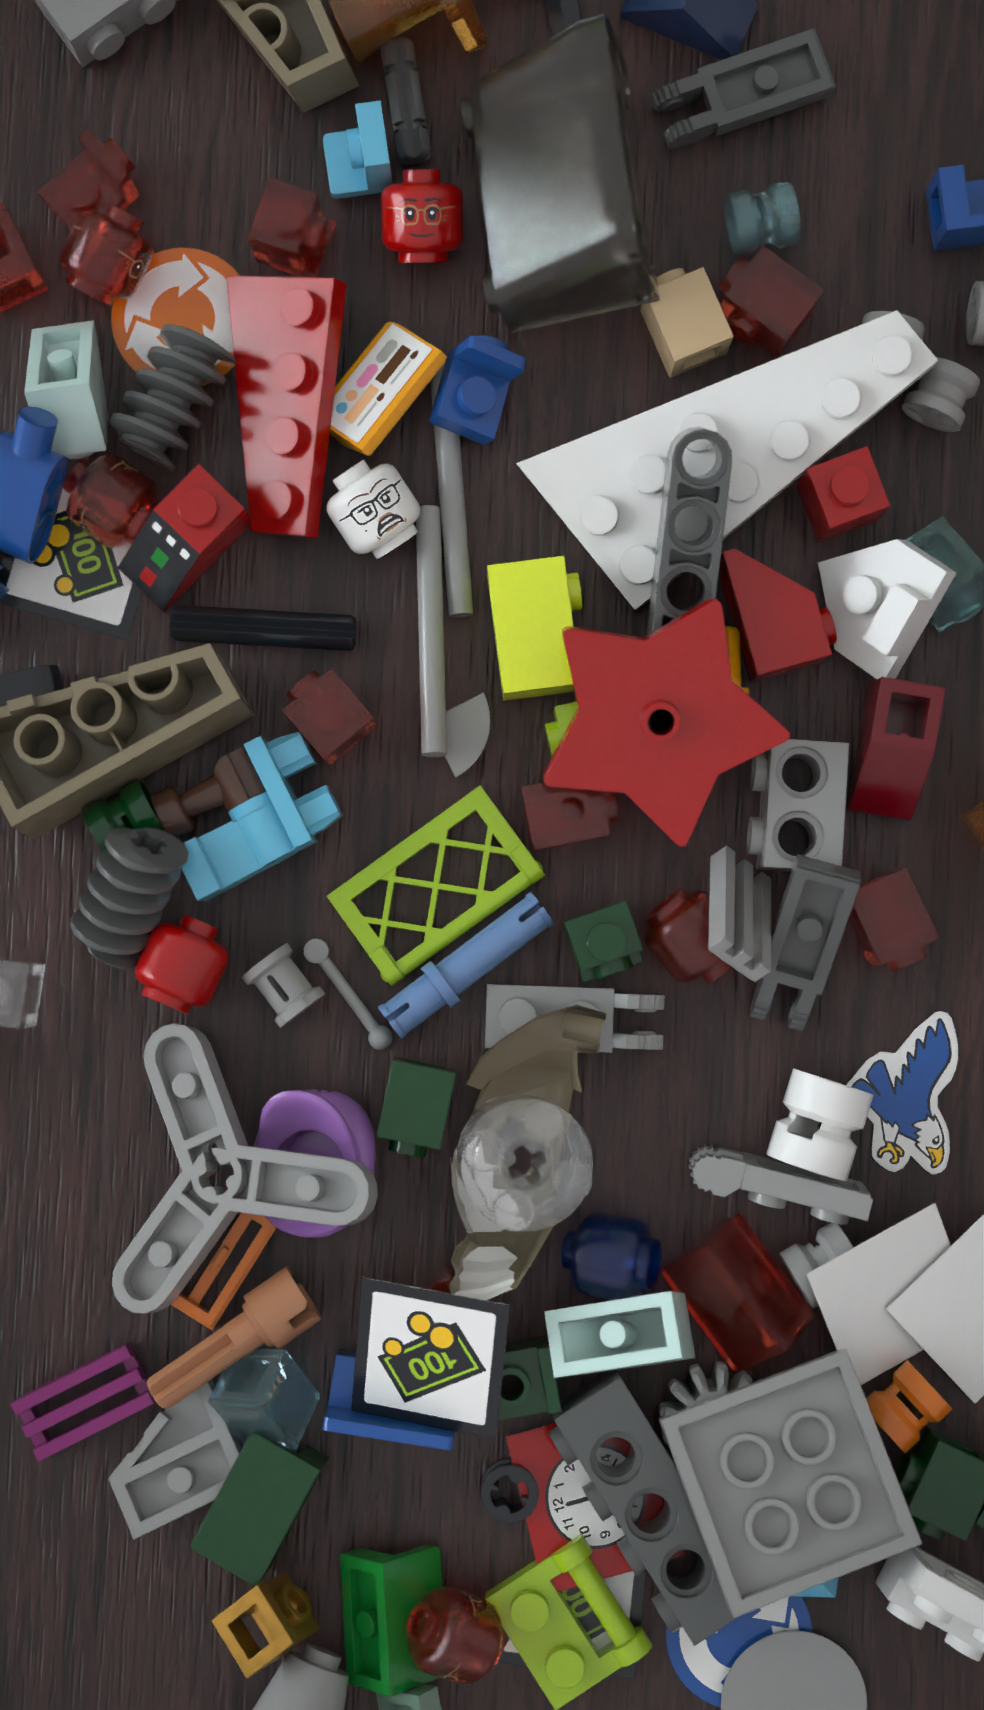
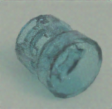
M790 181L769 184L764 192L751 194L745 189L725 193L724 213L726 229L731 249L736 257L756 253L760 245L772 243L778 248L799 244L801 236L800 214L796 194Z

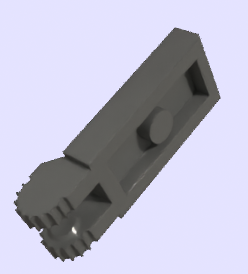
M812 28L697 68L696 74L671 84L668 83V85L657 89L656 92L652 93L650 99L655 112L665 113L687 106L700 96L702 97L706 112L680 120L669 126L668 129H665L663 133L668 148L678 149L688 144L700 142L712 133H715V136H719L831 97L835 92L836 85L816 30Z
M797 854L771 931L772 971L758 980L752 997L749 1017L765 1020L767 1013L771 1010L774 993L779 983L797 988L795 997L791 1000L788 1008V1028L799 1031L804 1029L816 995H822L860 887V871Z

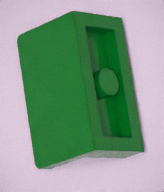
M426 1544L396 1555H390L358 1547L340 1553L346 1672L349 1674L348 1684L392 1697L440 1678L438 1675L429 1674L424 1669L425 1666L421 1657L425 1665L431 1667L428 1670L435 1673L438 1672L439 1674H446L447 1662L440 1548Z

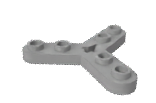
M174 1023L162 1026L152 1033L145 1045L143 1055L145 1069L182 1171L119 1258L113 1270L112 1287L115 1297L122 1307L133 1313L143 1314L158 1312L168 1308L177 1299L238 1212L339 1226L357 1224L366 1219L373 1211L378 1198L377 1182L373 1173L363 1163L346 1158L248 1146L212 1046L204 1033L195 1027ZM216 1143L217 1148H212V1145ZM216 1158L220 1165H232L234 1175L226 1180L227 1191L223 1186H211L209 1177L217 1172Z

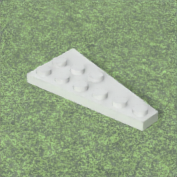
M894 311L516 464L631 606L638 611L651 598L667 454L671 442L680 432L695 427L717 432L726 439L732 451V469L723 533L724 540L802 476L807 468L814 466L937 364L938 359L898 311ZM695 440L685 448L682 461L686 472L692 476H702L714 467L716 451L708 440ZM689 506L681 510L674 523L677 537L685 541H694L700 538L706 532L708 516L705 510L698 506ZM681 572L673 576V578L669 581L668 585L684 572Z

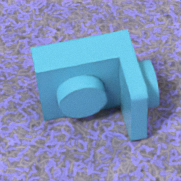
M381 100L355 104L359 128L328 133L323 137L331 196L335 199L382 193L386 186L392 184Z

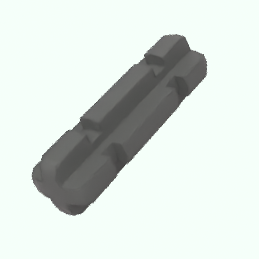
M407 37L388 39L381 44L380 50L383 70L386 75L385 80L393 131L396 132L394 136L398 160L403 165L424 163L431 157V147L428 129L425 128L426 117L419 74L416 71L414 44Z

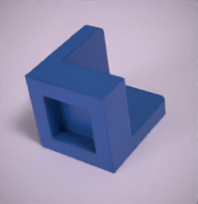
M964 165L938 168L925 190L933 251L984 245V179L966 181Z

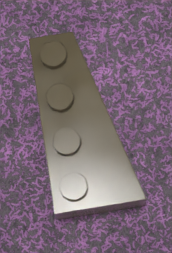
M210 643L131 665L128 667V671L99 679L92 676L70 683L71 687L37 697L30 694L6 701L7 705L0 707V806L12 828L35 840L81 814L84 807L97 800L104 801L120 792L123 786L136 779H143L254 716V713L225 661Z

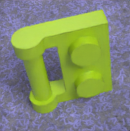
M582 1533L540 1563L536 1564V1560H534L485 1593L487 1604L555 1710H558L621 1667L634 1664L644 1657L653 1645L642 1627L634 1628L589 1556L593 1550ZM568 1571L612 1642L597 1650L562 1593L557 1592L550 1581L560 1573Z

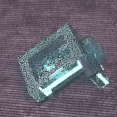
M942 516L906 539L956 572L955 577L930 618V623L938 632L943 631L953 623L960 624L970 620L984 606V563Z

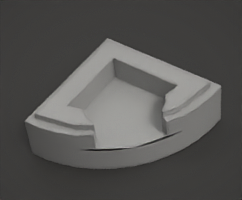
M484 692L446 711L447 755L444 757L456 779L464 775L476 764L488 741L490 711Z

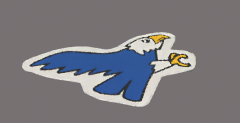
M943 1011L933 1013L911 1033L896 1053L880 1051L866 1060L847 1083V1086L874 1095L867 1115L874 1123L872 1157L889 1171L896 1172L904 1168L910 1156L932 1175L941 1173L946 1168L950 1153V1139L946 1122L938 1108V1095L952 1080L958 1062L957 1036L952 1018L948 1013Z

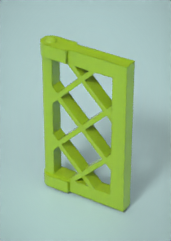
M480 785L328 894L327 898L379 969L383 981L389 983L392 987L405 978L407 974L546 875L543 872L542 864L539 861H535ZM474 812L479 814L488 827L485 845L447 839L449 830ZM493 835L503 848L491 846ZM430 844L439 845L434 882L396 876L398 867ZM446 846L484 852L478 889L440 883ZM490 853L509 856L520 872L493 892L484 890ZM377 882H388L382 919L363 916L353 900ZM395 883L432 889L426 926L389 920ZM439 890L476 896L475 905L442 929L433 928ZM370 924L381 926L379 937ZM388 927L425 933L424 942L398 961L394 959L385 946Z

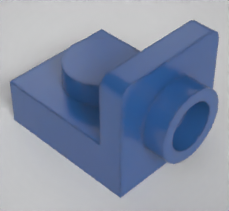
M483 335L466 338L447 354L429 423L482 445H486L494 440L509 383L523 373L526 358L509 351L508 345L497 338Z

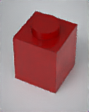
M868 446L807 468L796 485L818 543L877 522L890 507Z

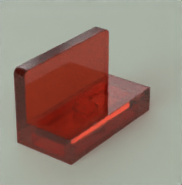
M739 1212L723 1220L697 1248L669 1261L661 1269L663 1277L675 1292L685 1293L688 1311L735 1372H740L785 1352L816 1316Z

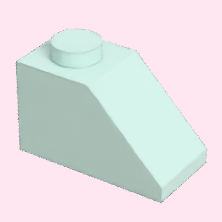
M94 320L36 328L31 331L24 391L28 407L47 410L57 417L58 425L51 450L68 459H81L90 456L94 452L107 450L108 411Z
M667 1291L544 1311L554 1378L696 1358L685 1293Z

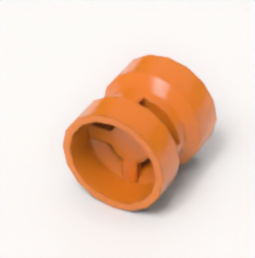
M908 1360L893 1373V1383L884 1391H873L866 1398L873 1419L905 1454L920 1441V1431L929 1422L939 1423L953 1410ZM900 1391L921 1413L917 1418L896 1396Z

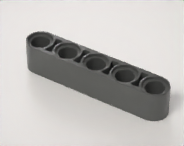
M688 428L680 432L673 439L668 450L646 636L704 601L716 598L732 469V451L726 439L719 433L705 428ZM706 439L713 445L716 451L714 467L702 476L689 475L683 466L682 456L684 450L691 442ZM689 506L702 507L708 516L706 532L694 541L679 539L674 527L677 515L681 510ZM681 572H691L696 574L700 580L698 596L692 602L685 605L671 603L667 598L666 590L669 581L673 576ZM651 714L648 719V727L653 732L662 731L651 724Z

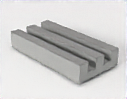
M726 845L710 857L708 950L744 976L756 982L772 971L771 878L763 872L753 878V865L746 859L735 865V851Z

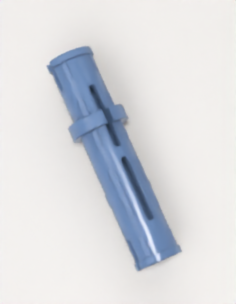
M529 892L519 903L438 964L434 965L430 961L421 968L424 973L422 976L385 1004L379 1005L378 1009L389 1021V1024L401 1039L405 1038L407 1033L444 1005L448 1004L452 1008L461 1001L458 997L460 993L546 928L553 926V920L544 907L541 908L539 906L537 898Z

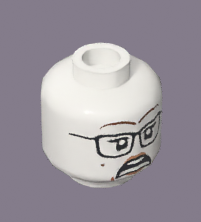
M363 459L332 480L339 491L329 499L326 510L351 550L355 553L366 554L372 551L376 559L400 546L418 532L413 523L420 515V505L393 465L381 464L370 469Z

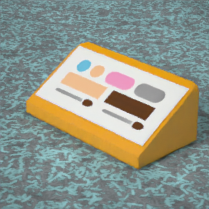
M391 321L387 322L335 386L330 434L343 446L367 456L372 455L446 362L447 356L441 350L400 324Z

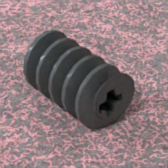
M166 324L163 325L159 335L168 348L151 347L147 355L157 371L146 368L138 369L135 375L136 382L145 393L126 391L123 396V403L133 415L113 413L110 424L120 435V441L125 446L157 466L174 473L177 467L166 455L167 447L187 451L189 444L177 431L179 426L200 428L202 423L189 408L192 403L207 407L213 405L214 400L202 386L205 381L218 385L225 384L227 379L214 365L217 360L234 364L237 361L223 347L201 333L186 327Z
M125 827L114 828L108 832L105 839L106 849L101 851L97 857L96 866L98 869L90 873L87 883L89 889L81 894L78 904L80 909L72 915L70 927L74 935L86 944L88 951L95 959L108 966L124 970L137 965L151 931L161 920L163 908L170 900L172 888L178 883L181 868L187 863L189 852L185 843L174 835L157 828L131 829Z

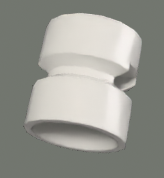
M793 1068L783 1099L784 1105L790 1112L787 1118L776 1121L766 1154L793 1166L830 1178L847 1181L857 1150V1146L850 1139L853 1131L864 1128L874 1095ZM819 1122L822 1123L820 1129L818 1128Z

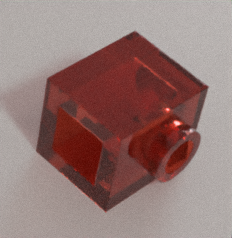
M762 245L750 263L740 257L719 286V289L725 293L721 308L733 336L748 346H754L757 343L776 358L780 357L813 313L824 292L821 287L764 245Z
M332 668L321 677L316 671H313L296 683L286 695L291 703L282 710L329 766L377 726L374 717Z
M545 782L521 787L520 792L533 853L607 838L610 835L608 823L619 821L614 792L546 786Z

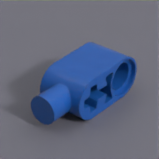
M24 407L20 409L14 433L5 430L0 434V551L28 564H33L40 557L49 540L68 469V458L51 450L58 419L51 412L37 407Z

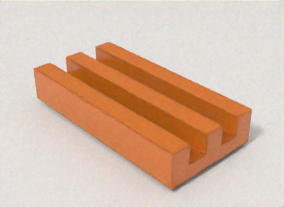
M240 1213L189 1297L180 1293L171 1305L210 1330H213L270 1240L276 1227L265 1216ZM253 1219L261 1224L262 1227L210 1311H208L199 1304Z

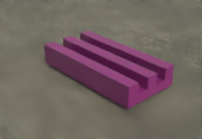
M130 1342L16 1398L10 1405L15 1415H20L24 1423L22 1430L26 1438L31 1437L35 1446L33 1452L39 1462L154 1404L155 1400L148 1390L146 1384L148 1379ZM123 1362L127 1373L38 1416L34 1408L35 1405ZM134 1385L138 1393L137 1395L49 1439L45 1429Z

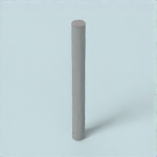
M445 364L442 365L430 380L432 408ZM434 425L449 617H467L474 615L460 435Z
M423 505L420 506V515L416 520V528L418 530L416 533L421 753L424 757H442L447 755L441 512L438 506Z

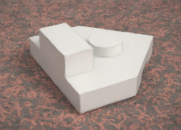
M895 539L818 562L826 607L831 613L836 630L837 642L834 644V649L876 679H879L881 676L896 679L955 577L956 572L908 540Z

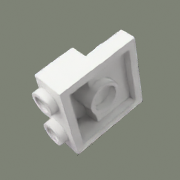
M917 1546L888 1557L875 1582L890 1601L886 1609L900 1620L917 1629L922 1630L926 1621L947 1632L944 1639L947 1644L975 1661H980L984 1654V1583Z

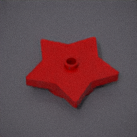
M715 598L704 601L644 638L573 626H565L562 629V637L578 708L544 771L543 780L546 786L625 793L675 844L682 847L688 843L718 775L786 742L790 738L789 731L777 719L732 681L721 602ZM659 709L669 711L673 716L671 725L662 731H651L648 727L649 716Z

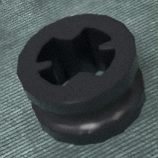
M509 1457L499 1459L488 1466L481 1482V1499L483 1507L488 1514L497 1521L504 1523L520 1522L531 1515L537 1505L539 1495L537 1482L531 1472L521 1465L512 1464ZM509 1475L510 1480L514 1484L524 1481L528 1487V1496L521 1494L520 1500L522 1502L515 1505H510L506 1497L495 1499L491 1490L499 1491L498 1479L500 1477Z

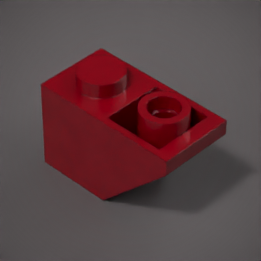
M882 676L867 686L846 810L906 821L912 819L935 753L946 688Z

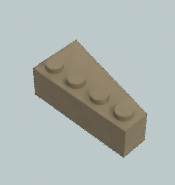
M216 0L303 113L360 86L323 0Z

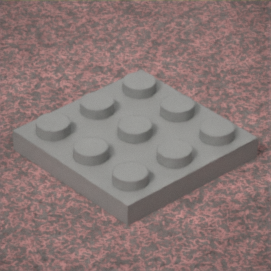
M839 1349L659 1418L730 1613L734 1618L922 1545L847 1349Z

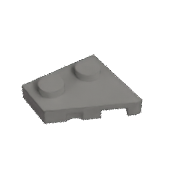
M213 1379L171 1408H166L164 1411L159 1412L145 1430L144 1436L138 1445L124 1457L108 1478L133 1540L214 1501L242 1450Z

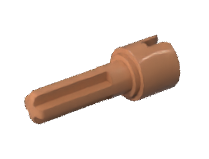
M285 1266L243 1296L245 1299V1303L242 1304L243 1312L148 1378L146 1382L148 1390L161 1408H171L263 1344H266L269 1348L274 1345L280 1349L322 1320L309 1294L302 1284L295 1282L292 1277L293 1273L288 1266Z

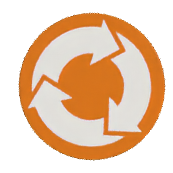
M171 248L154 253L142 260L146 265L149 264L143 278L141 275L144 273L143 270L145 268L142 269L141 267L138 274L132 273L136 266L131 269V275L138 276V278H131L129 273L125 276L113 301L111 324L117 348L134 371L137 372L138 369L144 368L157 371L147 355L151 347L168 348L159 335L163 325L166 324L182 326L197 331L212 339L234 357L226 276L240 275L226 261L200 249ZM129 285L137 286L134 293L129 290ZM217 360L214 364L223 376L235 366L234 363Z

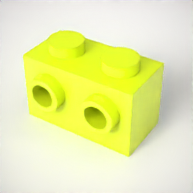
M564 556L487 565V579L503 701L575 692L562 637V629L565 626H573L572 612L582 611V596L578 572L566 573Z

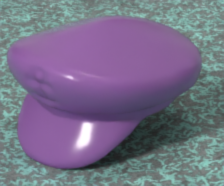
M316 1089L304 1091L287 1090L270 1098L263 1107L259 1131L254 1143L255 1147L352 1159L363 1163L374 1176L376 1150L373 1125L365 1110L351 1097L337 1091L328 1092ZM265 1216L280 1231L300 1237L320 1238L331 1236L348 1226H332Z

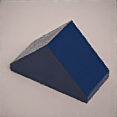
M626 0L621 10L620 18L723 60L739 54L759 3L756 0Z

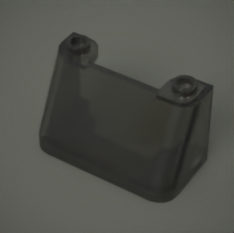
M606 13L575 22L474 81L469 87L470 97L461 99V112L466 132L470 138L475 137L492 271L491 274L483 276L484 294L490 312L492 314L500 312L512 333L660 301L656 269L654 265L648 266L645 260L647 258L645 240H648L646 226L639 211L625 109H629L627 95H631L628 67Z

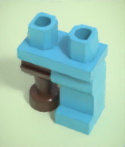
M301 732L281 736L270 742L259 736L243 744V747L228 754L226 753L218 760L213 775L184 793L180 794L175 787L169 786L150 795L153 808L166 832L177 838L193 831L195 827L194 816L222 805L225 806L232 820L198 838L194 837L184 842L189 854L187 863L181 869L197 901H209L289 858L300 850L318 843L316 834L326 830L343 816L327 785L297 799L287 778L317 764Z

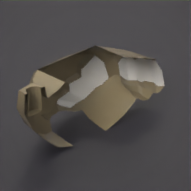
M574 1005L538 1015L502 1038L479 1059L466 1085L480 1089L481 1092L475 1104L472 1122L454 1151L453 1163L450 1157L455 1202L468 1233L466 1238L456 1246L451 1259L456 1272L455 1277L450 1283L451 1294L488 1300L511 1289H516L557 1220L548 1211L573 1089L582 1092L578 1077L577 1053H599L600 1034L607 1013ZM509 1114L514 1115L545 1145L518 1185L501 1176L500 1156L488 1154L489 1140Z

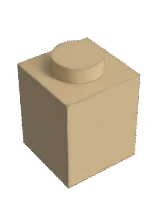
M704 267L687 274L683 268L673 269L650 282V289L644 292L640 311L669 378L727 354L734 336Z

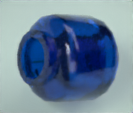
M593 1212L583 1219L577 1231L570 1230L567 1233L562 1248V1265L565 1269L571 1270L572 1282L578 1292L587 1296L618 1300L641 1296L644 1290L651 1291L657 1282L662 1257L661 1243L659 1239L652 1237L650 1228L645 1222L636 1218Z

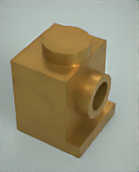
M287 1572L266 1583L262 1582L256 1585L211 1620L246 1678L285 1656L321 1628L312 1614L313 1604L310 1596L305 1590L293 1584ZM250 1614L269 1643L263 1650H260L242 1621L244 1617Z

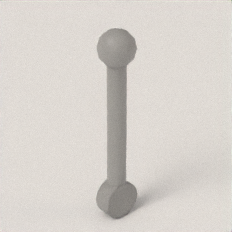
M318 938L309 940L304 947L305 958L311 963L319 964L369 1032L368 1041L370 1045L377 1050L388 1048L393 1041L391 1030L387 1026L377 1023L329 958L330 948L328 944Z

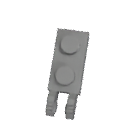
M487 984L485 1048H492L502 1038L538 1015L580 1005L607 1013L601 1029L599 1052L612 1053V1048L662 1050L663 1035H658L654 1031L613 1033L614 1008L633 1009L635 1012L663 1010L665 995L614 993V988Z
M704 1144L701 1148L697 1147L695 1152L692 1151V1157L689 1158L691 1164L688 1166L692 1170L690 1175L694 1178L693 1184H697L698 1189L702 1188L705 1192L710 1190L714 1195L726 1197L740 1188L749 1191V1200L767 1207L784 1209L787 1201L812 1207L810 1214L827 1222L846 1225L848 1224L849 1217L868 1221L873 1198L862 1181L850 1178L847 1181H841L782 1161L747 1152H739L723 1147L715 1149L713 1145L709 1147Z

